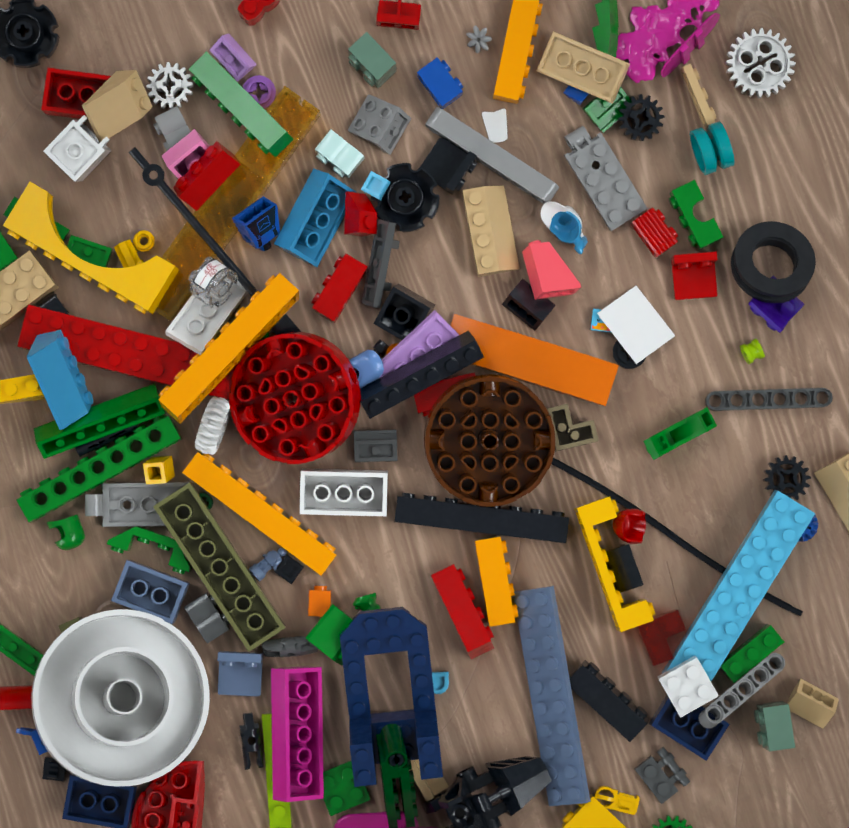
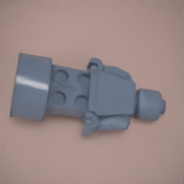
M281 547L277 552L272 550L267 554H263L265 559L249 568L250 572L260 582L266 577L265 575L272 568L274 570L277 569L279 563L282 562L281 557L287 554V550Z

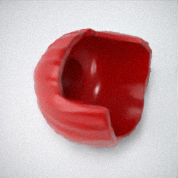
M626 509L619 512L613 520V530L618 538L630 544H641L646 531L645 512L639 509Z

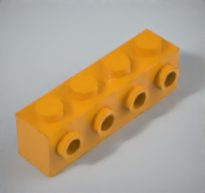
M501 537L476 540L475 547L489 627L515 623V618L518 617L517 605H512L511 596H515L513 583H509L507 575L511 574L509 562H505L504 553H508L506 541H501Z

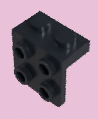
M441 137L420 167L427 170L433 176L438 186L453 195L456 190L460 191L464 186L466 174L468 172L471 174L478 164L475 162L477 155L471 151L466 153L444 137Z

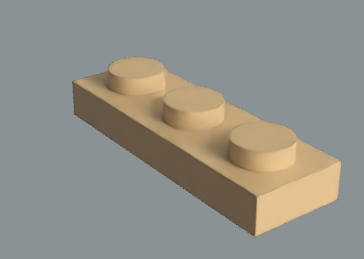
M691 64L683 66L680 72L704 129H707L709 124L715 123L716 114L712 107L709 108L707 104L708 95L705 88H701L698 80H700L697 69L692 68Z

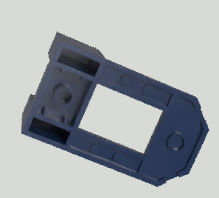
M404 607L359 611L348 627L340 633L349 712L350 753L354 787L377 785L376 764L380 763L376 735L380 734L381 729L388 724H397L401 727L407 756H410L411 760L419 759L421 780L442 778L443 770L427 625L411 615ZM408 651L414 709L371 714L364 655Z

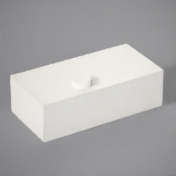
M302 468L300 477V514L387 516L388 471Z

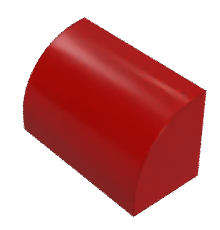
M33 685L1 686L0 710L32 709L31 694Z

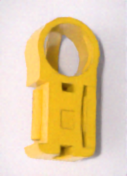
M601 786L594 793L596 799L611 802L610 804L603 805L606 809L635 815L640 800L638 795L635 797L621 792L618 793V790L608 786ZM603 789H607L613 794V797L598 793Z

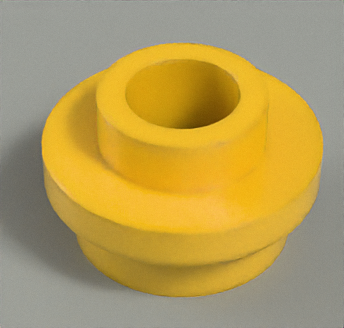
M142 230L135 234L133 244L137 250L147 252L154 247L155 238L149 231ZM142 238L148 239L146 245H141L140 241Z

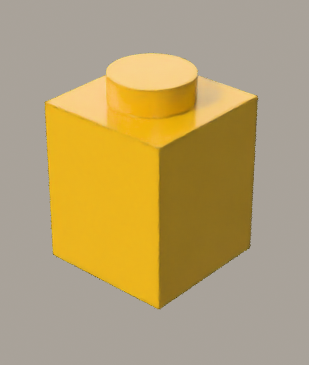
M172 456L151 457L143 463L146 484L167 483L175 477Z

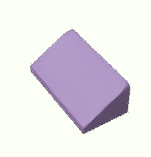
M230 34L222 35L210 48V52L236 81L242 79L256 66V63Z

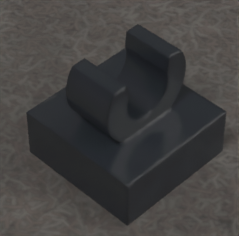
M45 757L42 779L65 781L66 769L53 757Z

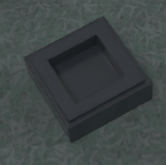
M286 554L274 572L292 584L304 566Z

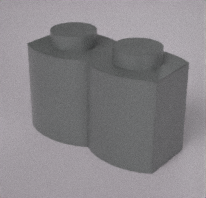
M205 593L184 608L208 644L228 631L230 623L225 615L221 614L217 609L218 604L212 595L209 596L208 593Z

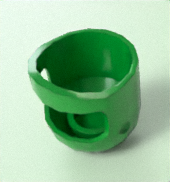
M78 514L62 520L46 522L49 529L57 528L59 530L61 539L55 542V544L61 550L77 548L85 540V533Z

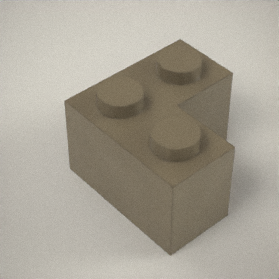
M568 404L547 408L554 425L555 452L599 441L594 420L573 425Z

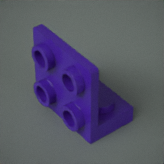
M797 297L783 303H766L752 298L748 303L755 315L763 317L768 327L774 331L777 330L779 333L782 332L792 317L805 305Z

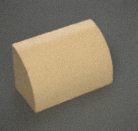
M800 679L787 703L791 712L824 728L835 714L839 699Z

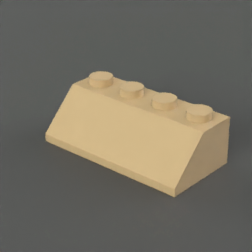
M482 186L462 190L477 277L520 270L504 186Z
M848 452L814 472V475L849 532Z

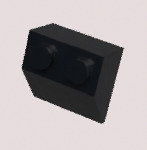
M401 284L393 286L373 324L403 340L431 314L435 304Z

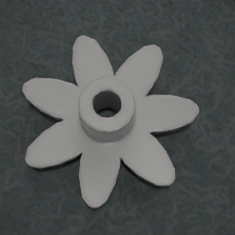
M475 25L473 27L474 33L468 32L466 34L472 39L467 46H475L476 53L480 52L481 47L488 51L489 47L486 42L491 41L492 38L485 36L487 28L479 31V28Z

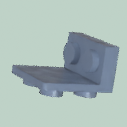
M219 651L217 659L219 661L218 694L261 696L263 653Z

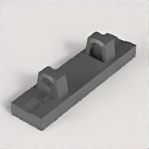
M377 219V234L374 235L362 304L380 308L383 291H391L392 283L386 282L385 279L391 248L399 249L400 241L393 239L396 227L394 222Z

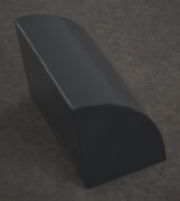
M523 278L502 303L505 308L534 331H536L556 306L548 298L535 300L531 285Z
M629 544L606 551L609 562L606 563L608 568L614 573L616 590H619L621 593L644 585Z

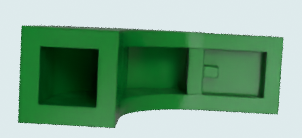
M706 407L643 442L647 452L655 460L715 428L717 424Z

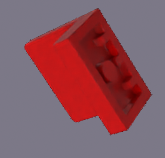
M717 251L680 254L671 257L675 300L717 297L715 262L718 260Z

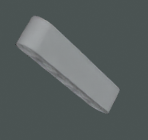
M772 653L701 711L699 714L700 724L705 728H713L784 669L785 659L778 653ZM769 661L775 664L776 669L770 666ZM754 674L760 677V682L755 679ZM739 686L744 688L745 695L740 692ZM724 699L729 701L730 708L724 704ZM708 712L715 716V721L709 718Z

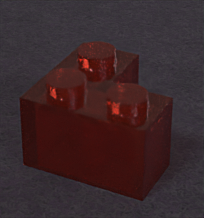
M677 609L653 617L654 621L636 627L652 666L673 659L666 638L686 630Z

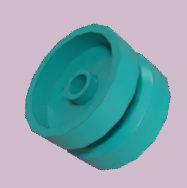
M720 121L709 124L707 132L703 128L690 131L692 150L703 175L716 172L717 164L722 169L734 166L732 146L727 132Z

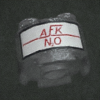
M209 256L198 270L191 272L188 281L191 282L190 293L210 308H213L214 305L220 307L232 295L229 290L233 283L237 284L238 275L219 260Z

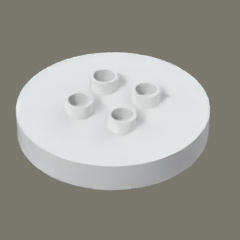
M128 609L109 610L90 615L62 632L42 657L35 673L31 694L35 727L42 743L51 756L62 767L81 779L99 785L114 787L133 786L150 782L165 775L179 765L192 751L202 734L210 702L209 684L205 667L198 652L188 638L172 624L165 622L157 616Z

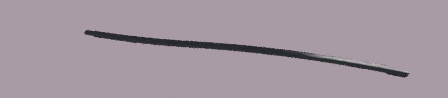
M553 457L552 465L585 482L611 499H615L616 502L625 508L641 510L612 490ZM645 513L646 522L695 557L723 574L726 569L725 567L703 554ZM768 592L763 597L798 616H801L803 611Z

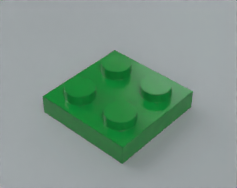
M351 760L323 771L324 802L330 816L371 800L366 786L354 787Z

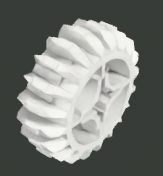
M214 396L209 400L196 436V450L211 455L217 452L231 412L229 401Z

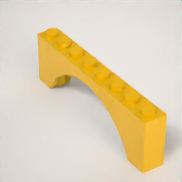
M32 182L28 183L3 224L8 229V235L17 240L22 237L27 240L25 244L30 248L37 250L39 247L44 250L43 255L53 261L56 258L61 260V266L71 272L73 269L80 271V277L88 282H91L92 279L97 281V287L107 293L110 290L117 293L115 296L117 299L124 303H127L128 300L135 304L133 308L143 314L146 311L151 314L154 313L179 271L175 265L157 255L144 263L126 268H106L80 259L65 245L58 233L53 216V196Z

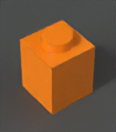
M314 586V590H309L308 616L323 617L331 607L332 590H327V586Z

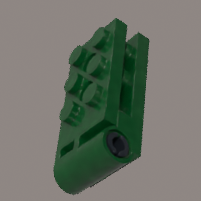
M388 724L381 729L380 734L376 735L389 828H398L397 820H401L400 808L395 807L399 803L398 792L393 790L396 789L395 778H399L406 827H415L414 818L418 817L417 804H413L416 803L415 787L411 788V786H414L413 770H410L412 769L411 759L406 753L401 727L397 724Z

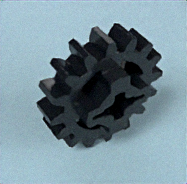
M639 94L637 100L634 96L629 97L630 103L627 101L623 102L625 109L618 110L622 113V117H618L617 120L623 122L619 128L626 129L624 132L625 136L632 134L631 140H635L637 136H639V141H644L645 136L648 139H652L651 133L658 134L659 131L656 128L663 127V124L659 122L660 119L665 118L664 115L659 114L663 108L656 107L657 100L650 102L651 96L649 95L643 99L642 94ZM641 103L639 109L631 110L632 106ZM650 108L654 113V117H652L649 112ZM642 114L645 121L639 123V118H636L637 115ZM627 118L631 120L632 128L629 126ZM644 126H651L649 130L641 132Z
M785 455L783 456V461L777 457L775 458L776 464L768 463L771 469L764 470L768 478H764L763 481L769 484L765 487V490H772L770 496L774 490L781 492L788 487L793 492L783 494L789 498L793 497L794 500L799 499L798 493L801 495L806 494L803 488L810 487L806 480L811 479V476L805 475L809 468L801 467L804 463L803 461L796 463L795 456L789 460L788 456ZM784 464L792 465L789 470H784L780 466ZM798 473L800 474L801 478L800 483L797 481ZM773 475H775L777 479V483L775 485L773 482ZM783 475H790L789 480L791 483H784L785 478Z

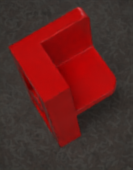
M380 0L376 25L419 30L421 5L405 3L402 0H398V2Z

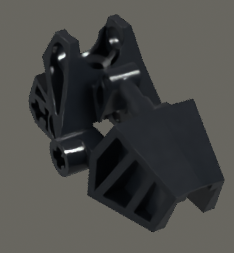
M524 756L486 763L488 771L477 775L474 766L459 772L456 774L458 779L448 790L434 796L428 802H423L422 805L426 814L445 809L448 818L453 823L445 828H499L502 826L498 818L499 815L508 811L510 816H513L552 780L540 757ZM492 782L498 786L495 792L488 796L486 792L471 795L472 792ZM499 799H500V800L503 799L502 802H500V803H498V804H496V805H492L493 802H495V801H497V800H499Z

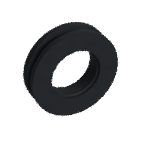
M774 221L761 222L744 231L738 239L731 256L732 274L739 287L749 296L766 303H783L799 296L811 280L816 265L815 253L809 240L796 228ZM763 246H774L782 249L792 259L794 265L793 273L782 279L766 277L754 266L753 252Z

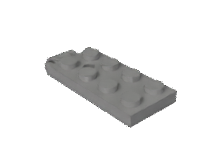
M581 126L564 137L567 145L572 150L571 153L565 154L564 157L610 231H613L648 209L601 132L591 139L585 127ZM594 161L599 162L600 166L598 169L592 168Z
M189 482L162 484L104 483L101 484L102 494H85V516H102V527L165 526L153 506ZM125 501L131 502L129 509L123 507Z

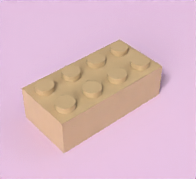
M30 250L0 272V331L23 315L27 310L28 304L35 306L38 301L59 288L35 254Z

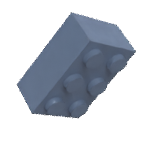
M126 560L111 601L136 611L152 614L163 619L165 622L174 624L190 582L135 561Z

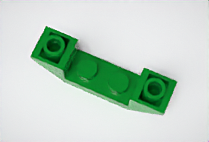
M135 526L107 541V544L112 546L111 550L122 554L124 550L130 551L135 536H138L137 541L146 544L153 541L158 543V548L170 551V548H174L168 564L173 567L172 571L180 574H185V571L191 572L192 566L174 538Z

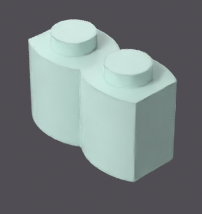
M331 129L315 148L316 158L325 165L327 162L333 165L334 168L332 170L340 177L345 175L349 178L365 159L362 153Z

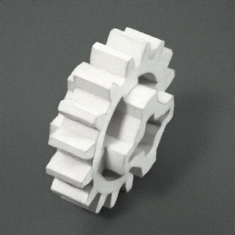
M167 62L165 68L159 64L160 70L152 69L151 71L154 76H148L147 78L151 84L146 85V88L152 90L148 95L150 98L155 97L153 101L155 104L161 102L163 109L166 105H169L170 109H172L174 104H177L180 108L182 100L186 103L188 102L186 95L193 94L189 90V88L194 87L193 82H188L192 77L190 74L184 75L187 70L185 67L179 70L178 63L171 67L170 63ZM173 73H176V74H178L179 76H181L183 80H181V79H178V80H177V79L174 77V74H173ZM163 74H165V76H164L160 81H158V79H159ZM170 79H171L173 85H175V86H172V87H171V90H170V93H169V91H168V89H167L166 86L169 85V82H170ZM157 91L165 93L166 99L159 96ZM179 91H182V93H181L178 97L175 98V96L178 94V92H179Z

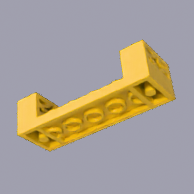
M605 497L574 508L617 631L623 632L654 621L652 617L655 615L653 605L645 599L620 605L624 603L620 591L614 588L613 583L616 582L613 571L607 568L606 562H609L605 549H601L598 542L602 541L598 529H593V525L617 517L616 512H619L615 499L611 500L610 497Z

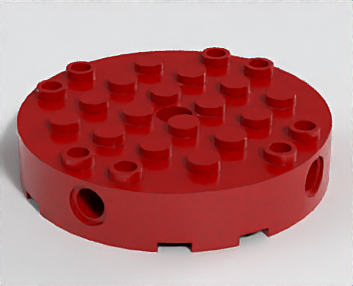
M289 332L271 336L258 342L246 352L240 363L237 364L231 378L232 385L231 393H229V405L233 422L245 442L256 449L260 455L272 461L302 464L324 457L340 447L356 425L360 411L361 393L355 370L349 359L337 346L315 334ZM292 393L297 396L296 403L292 399Z

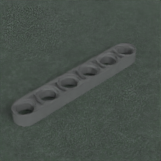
M826 388L714 391L706 396L705 405L712 411L822 408L831 404L833 396L830 390ZM799 392L804 393L807 398L806 402L802 405L795 401V396ZM819 392L827 394L828 400L825 404H820L817 401L816 396ZM777 393L783 394L785 396L784 404H775L773 400L774 395ZM734 394L742 397V404L738 407L731 403V397ZM761 394L763 396L764 402L761 406L753 404V395ZM712 395L720 397L721 404L718 407L710 405L709 399Z

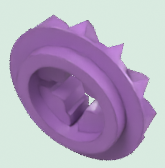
M257 75L249 78L244 83L243 88L263 108L269 107L275 100L276 89L269 78ZM257 84H259L261 91L268 92L261 95V101H259L256 95L251 94L257 91Z

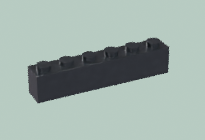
M468 330L361 388V405L369 419L484 358L475 338Z

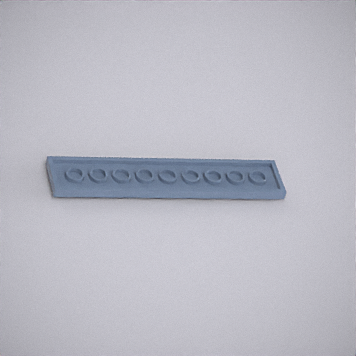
M554 586L516 591L513 597L518 610L517 620L540 756L552 780L546 786L549 806L591 802Z

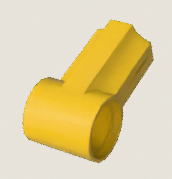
M130 239L114 247L123 268L144 263L142 259L140 260Z

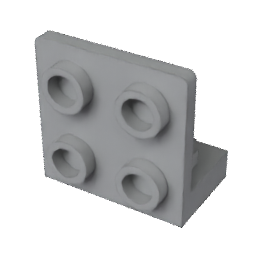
M368 95L348 131L374 143L383 152L391 155L411 117L400 107Z

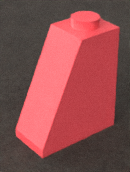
M540 240L533 241L522 251L535 300L573 295L581 288L580 282L550 242L541 243Z

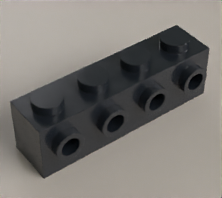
M585 660L569 676L571 689L623 737L631 742L648 724V713L642 707H636L631 702L632 699L624 691L620 692L615 687L616 684L613 680L601 675L599 668L594 663H588Z

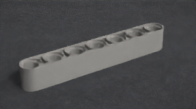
M439 107L435 108L425 123L429 130L440 137H444L466 153L471 151L477 155L476 160L543 204L551 201L560 188L555 182Z

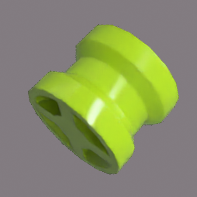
M756 338L751 340L749 344L740 345V350L747 364L753 363L757 358L762 359L765 357L764 351Z

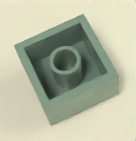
M368 32L348 48L349 64L356 71L360 69L363 72L364 80L371 87L373 85L377 88L381 87L397 72L396 62Z
M783 701L757 704V710H754L755 722L759 723L760 731L757 732L759 745H762L769 752L795 748L789 704Z

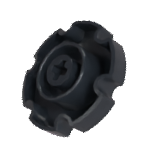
M12 0L9 2L10 7L7 10L0 8V57L5 62L14 59V65L19 68L40 65V58L45 56L49 59L58 46L60 37L54 33V29L59 27L58 22L50 9L44 4L36 7L34 0ZM27 29L28 33L25 34L26 37H23L21 34Z
M399 163L386 169L388 175L384 178L391 181L381 201L371 196L372 201L378 202V206L375 208L378 219L396 223V225H399L401 232H413L425 227L424 219H433L439 208L440 196L433 193L434 188L438 186L435 179L422 167H419L416 171L412 170L410 163ZM405 192L409 196L411 195V198L408 199V203H405L403 200H400V198L403 197V193Z

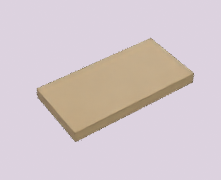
M553 31L536 71L613 104L630 64Z

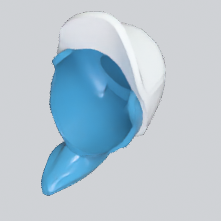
M549 201L544 203L540 213L542 221L560 241L575 244L574 249L576 252L582 254L588 240L582 233V221L578 213L572 207L563 206L557 202Z

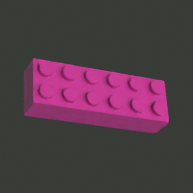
M322 667L271 668L273 800L294 802L324 799Z

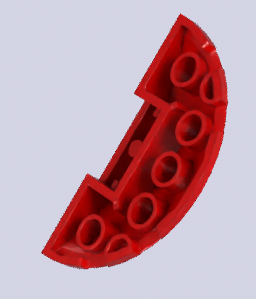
M204 761L181 762L165 775L152 780L146 790L140 793L136 801L131 828H201L205 791Z

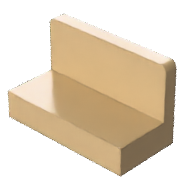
M419 759L411 760L412 769L410 770H413L414 780L426 802L433 799L434 795L448 788L444 777L421 780Z

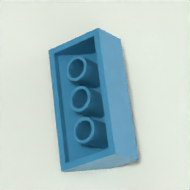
M313 168L274 244L289 254L318 267L345 216V192L356 191L332 175Z
M56 330L37 335L27 355V359L58 428L62 430L89 413L93 404V395L85 385V377L80 373L77 367V359L72 355L69 349V341L67 337H64L62 331Z

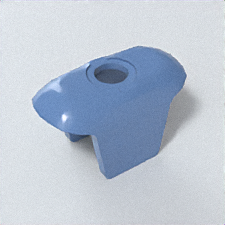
M366 350L349 360L353 368L359 371L358 381L360 389L376 381L383 374V362L374 350Z

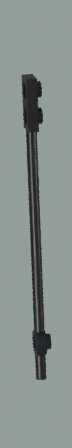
M136 147L130 150L128 153L143 169L142 177L145 183L150 186H157L252 297L258 290L166 184L163 169L157 164H149ZM151 171L157 172L158 176L156 179L150 178L149 174ZM287 314L271 328L275 335L301 332Z

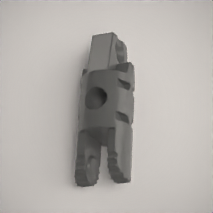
M305 636L271 639L262 643L265 657L302 656L318 652V648L310 643Z

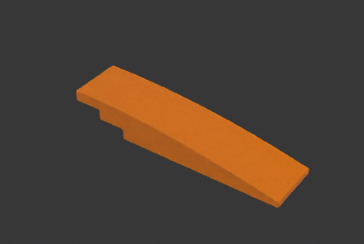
M454 314L450 326L459 335L469 330L484 358L471 365L560 394H566L606 406L619 365Z

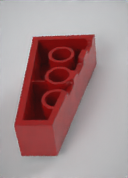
M453 564L432 574L431 577L471 660L494 649L491 641L494 635L489 625L484 627L481 619L485 617L480 607L475 608L472 602L475 596L471 588L466 589L463 581L466 578L461 568L456 569Z

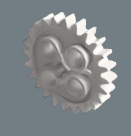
M763 28L759 30L758 34L752 29L750 36L746 32L742 34L743 40L739 37L736 38L735 41L738 45L731 44L730 48L734 52L730 51L727 53V56L732 59L725 62L726 65L731 66L727 69L726 73H733L729 81L736 80L735 88L742 86V94L749 90V97L755 92L758 98H761L762 93H765V96L768 98L771 91L776 95L779 92L778 87L783 90L786 87L784 82L789 83L791 81L787 75H793L795 72L790 69V67L796 64V62L790 61L795 54L788 53L792 47L791 45L784 46L786 38L781 41L778 40L780 33L773 37L771 29L767 34H764ZM760 45H767L770 52L767 54L761 52ZM777 54V57L766 61L763 66L758 65L751 71L744 73L745 69L754 66L758 60L762 62L769 56ZM741 55H748L751 58V63H744L741 60ZM770 64H778V66L780 67V71H772L770 69ZM751 74H759L761 82L753 81Z

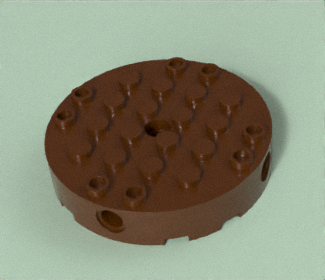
M483 374L455 383L437 399L426 420L424 449L434 476L450 494L473 505L501 506L517 501V499L527 493L529 494L540 484L550 468L554 457L555 431L551 416L546 407L527 386L506 376ZM489 435L494 436V444L486 446L484 439Z

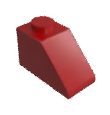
M345 192L344 235L362 237L377 234V212L367 195Z

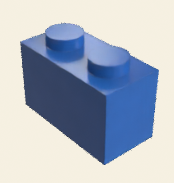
M437 57L417 71V77L437 105L444 109L462 96L463 91L461 89L463 85L457 77L453 79L450 75L451 69L444 60L440 61Z

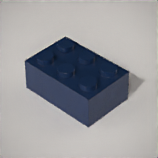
M668 695L665 696L649 722L651 726L706 761L730 725L723 720L713 728L703 727L699 722V714L705 709L703 706L680 718ZM708 712L709 718L715 721V716Z
M71 774L62 819L111 828H129L137 785L104 786L91 783Z

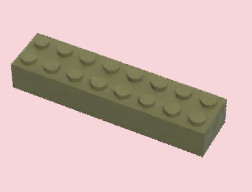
M189 482L153 506L248 652L285 629L286 625L192 482Z

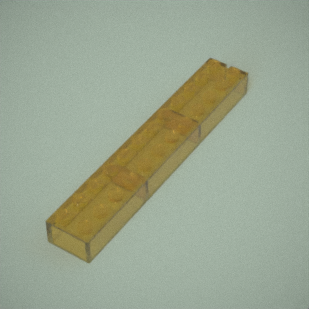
M286 86L278 94L267 112L294 140L274 157L270 152L266 155L257 146L260 143L257 139L252 141L248 137L235 154L241 165L193 213L195 218L223 250H225L238 232L232 218L263 197L321 116L319 109L306 100L302 102L301 97ZM188 222L161 257L179 269L155 309L157 313L171 323L198 286L193 283V280L199 270L207 262L218 259L216 254Z

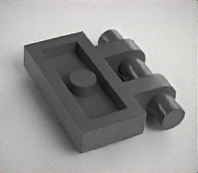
M664 747L657 751L661 757L659 761L656 762L650 756L634 768L661 804L678 792L674 785L676 781L679 780L683 787L690 782L686 776V771L683 768L680 769L674 761L675 757L671 752L668 753ZM665 765L673 772V775L669 778L661 769Z

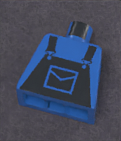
M264 196L232 218L243 240L261 251L269 250L271 248L270 240L280 233L277 204Z

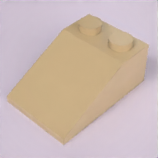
M137 70L116 71L82 105L99 143L105 137L110 138L135 123L153 107Z

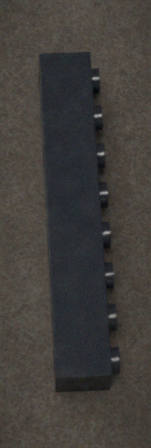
M402 493V497H397L394 522L559 543L567 542L569 517H564L565 513L552 511V515L543 514L544 510L531 509L529 513L522 512V507L509 506V510L500 509L501 506L481 507L467 502L466 505L458 504V499L445 498V502L436 501L437 497L424 495L423 499H417L415 494Z

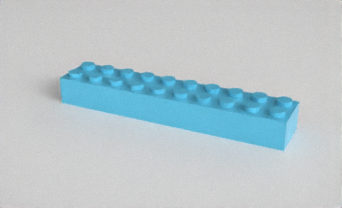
M774 490L663 669L662 674L689 658L696 656L710 681L713 680L815 515L814 512L780 491Z

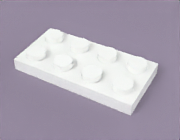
M222 271L219 272L210 282L206 291L199 286L166 329V335L201 355L206 350L204 348L205 345L212 338H216L221 328L226 324L248 292L238 280Z

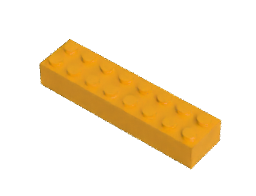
M281 273L276 277L272 275L265 283L266 288L262 292L257 291L250 298L251 303L246 308L243 306L235 314L236 319L231 324L227 322L221 328L220 336L216 340L212 338L205 345L204 348L206 350L201 355L197 354L189 362L191 366L186 371L181 370L175 376V383L171 387L167 385L159 393L160 398L158 400L161 407L179 424L242 360L246 352L257 344L299 300V290Z

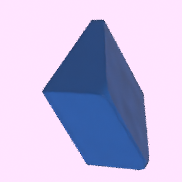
M570 85L563 92V94L578 105H581L588 96V93Z

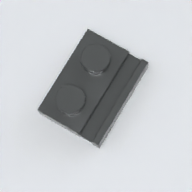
M397 430L354 431V461H398Z

